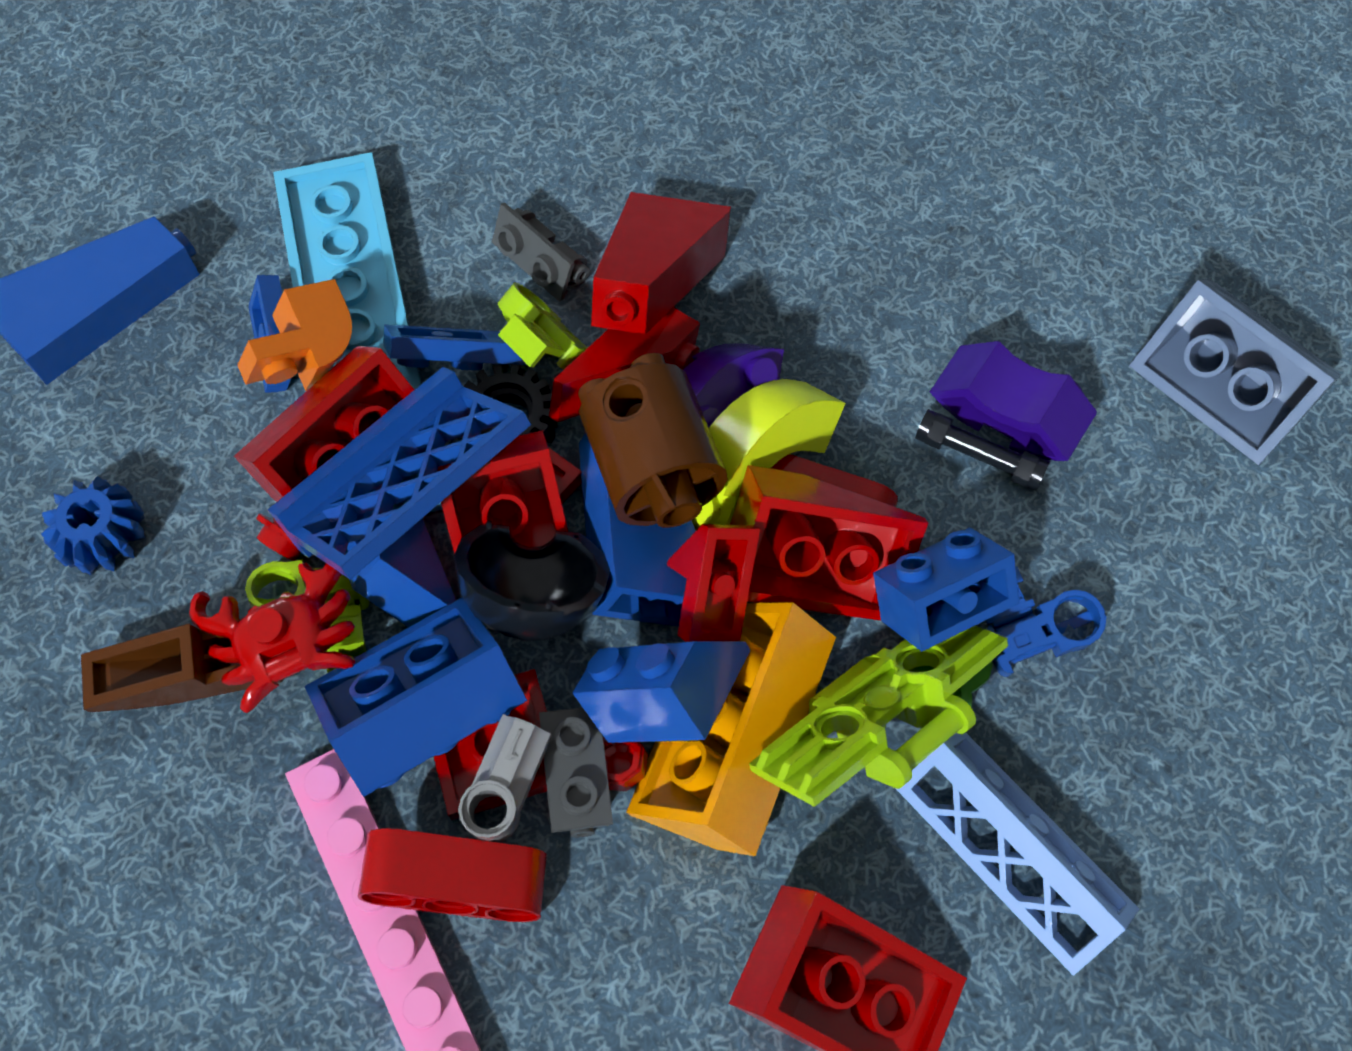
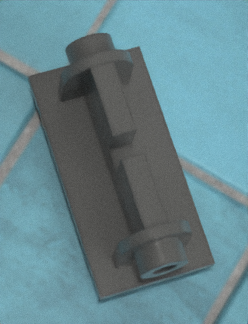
M505 202L502 203L492 243L498 247L502 254L508 256L531 276L539 286L543 287L561 302L565 297L568 283L574 281L576 284H581L588 278L590 268L586 266L587 259L583 255L577 254L563 241L553 245L552 243H554L556 235L542 224L530 210L523 211L520 208L513 210Z
M583 707L540 712L541 729L552 734L551 741L544 755L551 833L570 831L571 837L580 838L595 834L594 828L613 825L603 735Z

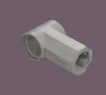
M502 714L474 781L460 799L458 808L460 821L471 835L478 840L499 843L514 834L519 826L521 809L551 741V733L517 717ZM488 797L503 799L507 807L506 816L503 821L496 827L489 829L477 826L474 818L477 805Z

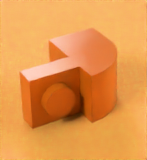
M332 279L284 289L272 314L280 333L248 340L237 366L245 384L263 380L267 384H277L292 378L298 373L305 391L311 388L338 363L351 339V315L336 280Z

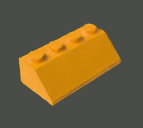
M793 602L747 603L740 642H746L750 652L706 740L656 741L647 760L645 778L638 782L626 813L716 850L756 856L780 788L752 772L749 763L757 758L763 749L808 715L809 700L816 694L836 637Z

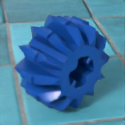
M97 476L88 488L84 483L74 480L73 491L69 495L53 493L58 507L57 509L41 513L44 523L48 526L41 535L44 537L45 544L54 551V557L61 564L70 568L76 566L81 572L92 575L99 563L106 570L115 571L114 556L119 553L125 557L134 558V550L128 544V541L133 542L145 539L144 529L139 524L145 517L143 509L136 501L132 500L133 496L124 486H120L118 483L111 486L107 480Z

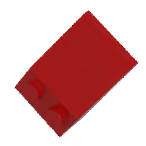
M748 465L730 525H754L760 528L747 602H793L803 610L881 621L873 572L895 563L903 555L918 552L928 526V521L925 517L804 474Z
M781 885L728 1004L818 1051H939L967 977L817 891Z

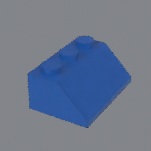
M463 598L458 599L355 657L354 667L348 669L336 668L305 686L330 744L363 797L378 788L388 787L396 783L407 771L433 756L447 753L463 738L487 724L499 722L502 714L508 716L514 708L527 701L500 646L482 622L474 616Z

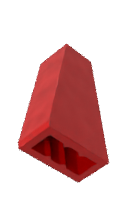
M630 192L593 277L591 326L646 334L725 257L731 206Z

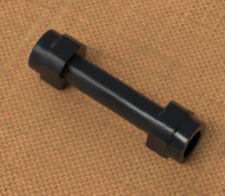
M930 409L926 411L915 439L938 450L941 449L942 445H945L1012 474L1013 476L1010 481L1037 491L1050 463L1049 460L1027 450H1024L1021 455L953 426L954 419Z

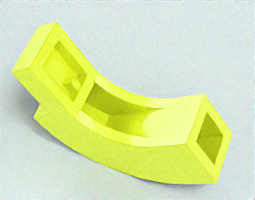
M791 379L765 382L733 401L709 427L725 466L728 480L722 491L708 504L702 506L701 513L692 520L695 530L702 524L730 525L748 465L771 468L780 459L796 451L825 453L846 403L806 382Z

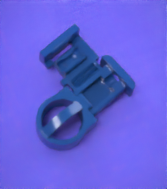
M1016 566V576L1018 585L1019 583H1022L1024 580L1020 574L1018 567ZM1019 586V604L985 620L986 625H990L986 630L1006 637L1008 640V647L1002 651L1003 655L999 654L992 660L998 673L1003 677H1009L1014 673L1012 665L1051 649L1056 658L1069 652L1084 650L1100 638L1106 626L1104 607L1096 597L1088 592L1080 590L1065 591L1053 600L1040 604L1034 610V615L1032 607L1035 606L1033 599L1026 601ZM1064 602L1079 603L1088 610L1058 624L1054 622V611ZM1092 621L1094 623L1092 634L1085 639L1073 640L1062 635L1068 624L1076 629Z

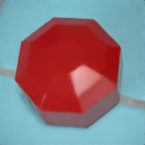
M603 737L609 790L627 792L645 778L648 754L640 742L608 743Z

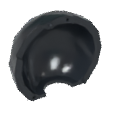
M490 520L463 536L454 554L461 596L474 616L504 636L524 641L548 640L578 626L596 610L606 589L610 574L604 553L586 536L580 533L556 531L552 540L545 545L528 547L519 544L513 539L510 533V526L493 524Z

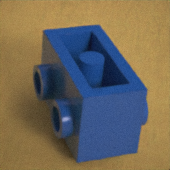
M971 527L955 531L944 540L916 553L903 555L895 563L873 572L881 621L921 652L1019 604L1014 553Z

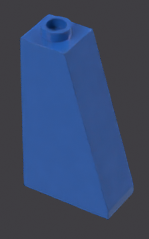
M154 216L0 278V335L39 378L48 385L200 275L191 259L196 254V250L178 228L170 232Z
M585 433L579 442V455L582 471L586 537L604 553L610 569L606 589L593 615L679 627L687 578L667 566V561L696 531L692 520L672 528H662L658 524L649 526L628 525L618 520L587 433Z

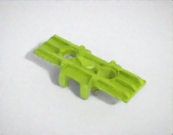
M973 626L922 652L904 639L892 650L884 647L876 654L864 657L809 700V714L763 749L761 754L749 763L750 770L759 777L814 807L864 767L867 777L893 788H902L912 779V770L955 733L964 734L975 725L976 716L971 706L962 698L953 695V693L1008 647L1007 638L989 630ZM919 666L934 667V669L926 672H909L911 669ZM894 717L921 729L896 751L888 748L885 732L886 724ZM835 731L838 736V738L827 737L829 734Z

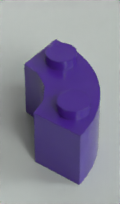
M1000 341L961 345L930 390L932 396L960 422L978 432L983 424L1012 439L1009 449L1022 454L1024 450H1027L1047 460L1068 461L1097 414L1096 409L1084 395L1081 387L1070 375L1049 373L1032 367L1014 356Z
M729 343L708 348L693 356L694 361L685 367L684 371L688 376L708 427L741 395L765 382L780 379L784 349L743 343Z

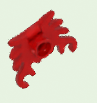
M307 563L299 564L298 570L306 585L305 593L294 595L290 592H284L280 598L261 606H253L241 620L239 618V607L236 598L232 596L222 598L219 612L209 617L206 614V606L210 601L208 593L201 591L194 594L189 610L193 625L206 633L229 638L232 644L231 647L210 646L208 650L209 656L225 663L241 664V666L226 672L221 677V682L230 686L254 681L247 688L241 699L240 709L243 712L248 713L253 710L266 695L279 686L278 681L309 668L315 671L327 668L348 669L354 667L356 661L352 656L335 651L327 652L330 647L343 641L355 628L351 621H343L331 626L343 613L350 600V593L342 588L325 603L328 594L342 575L327 563L318 570L313 569Z

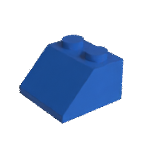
M692 641L598 649L596 654L589 660L586 671L572 693L608 743L706 740L750 652V648L746 642Z

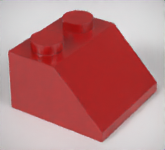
M543 430L516 437L441 502L454 554L461 538L477 526L487 523L488 520L492 521L493 524L510 526V533L513 539L519 544L528 547L545 545L552 540L556 531L568 532L553 464ZM452 463L438 467L437 472L445 470Z

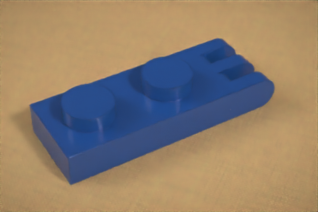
M384 324L383 346L390 358L397 359V364L405 367H428L430 360L451 361L452 367L461 370H481L483 363L527 365L498 336L500 331Z

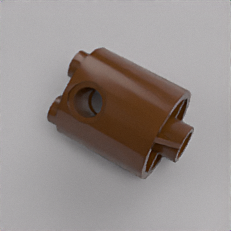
M659 353L642 355L632 362L630 368L614 373L606 379L598 378L588 381L579 389L578 395L581 401L579 414L618 520L628 525L649 526L658 524L662 528L677 527L695 519L701 513L702 506L708 504L722 491L728 480L726 469L688 376L678 366L666 364L663 355Z

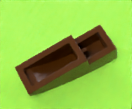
M190 623L81 654L83 710L88 712L172 705L246 690L254 681L230 686L222 683L221 677L226 672L241 666V664L225 663L209 656L208 650L212 645L231 647L230 639L206 633Z

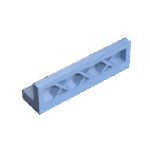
M955 733L912 770V779L900 789L896 788L1073 976L1123 933L1140 910L967 733ZM934 767L953 784L954 805L934 803L917 785ZM966 799H967L973 806H966ZM948 816H954L955 823ZM967 817L986 819L997 830L998 850L979 849L968 838ZM1010 844L1016 849L1017 852L1010 851ZM992 862L999 863V869ZM1011 864L1032 866L1043 877L1044 898L1024 896L1012 884ZM1056 892H1057L1064 900H1062V899H1056ZM1038 910L1045 911V917ZM1057 912L1078 914L1097 935L1077 952L1058 932Z

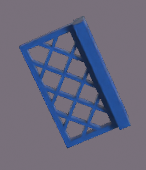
M442 367L277 501L268 511L302 554L308 558L314 554L351 580L525 431L531 423L524 411L464 387L454 371ZM496 426L490 432L481 434L482 430ZM463 436L461 441L445 445L449 440ZM452 463L445 470L437 472L438 467ZM419 473L418 478L401 483L403 478ZM409 500L402 507L392 510L394 504ZM373 511L371 517L356 521L358 515ZM363 539L345 554L348 543Z

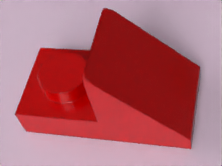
M702 524L668 559L667 566L687 578L677 634L681 639L686 642H740L760 528L754 525Z

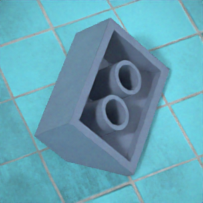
M1211 279L1197 280L1129 365V367L1257 465L1262 463L1342 375Z

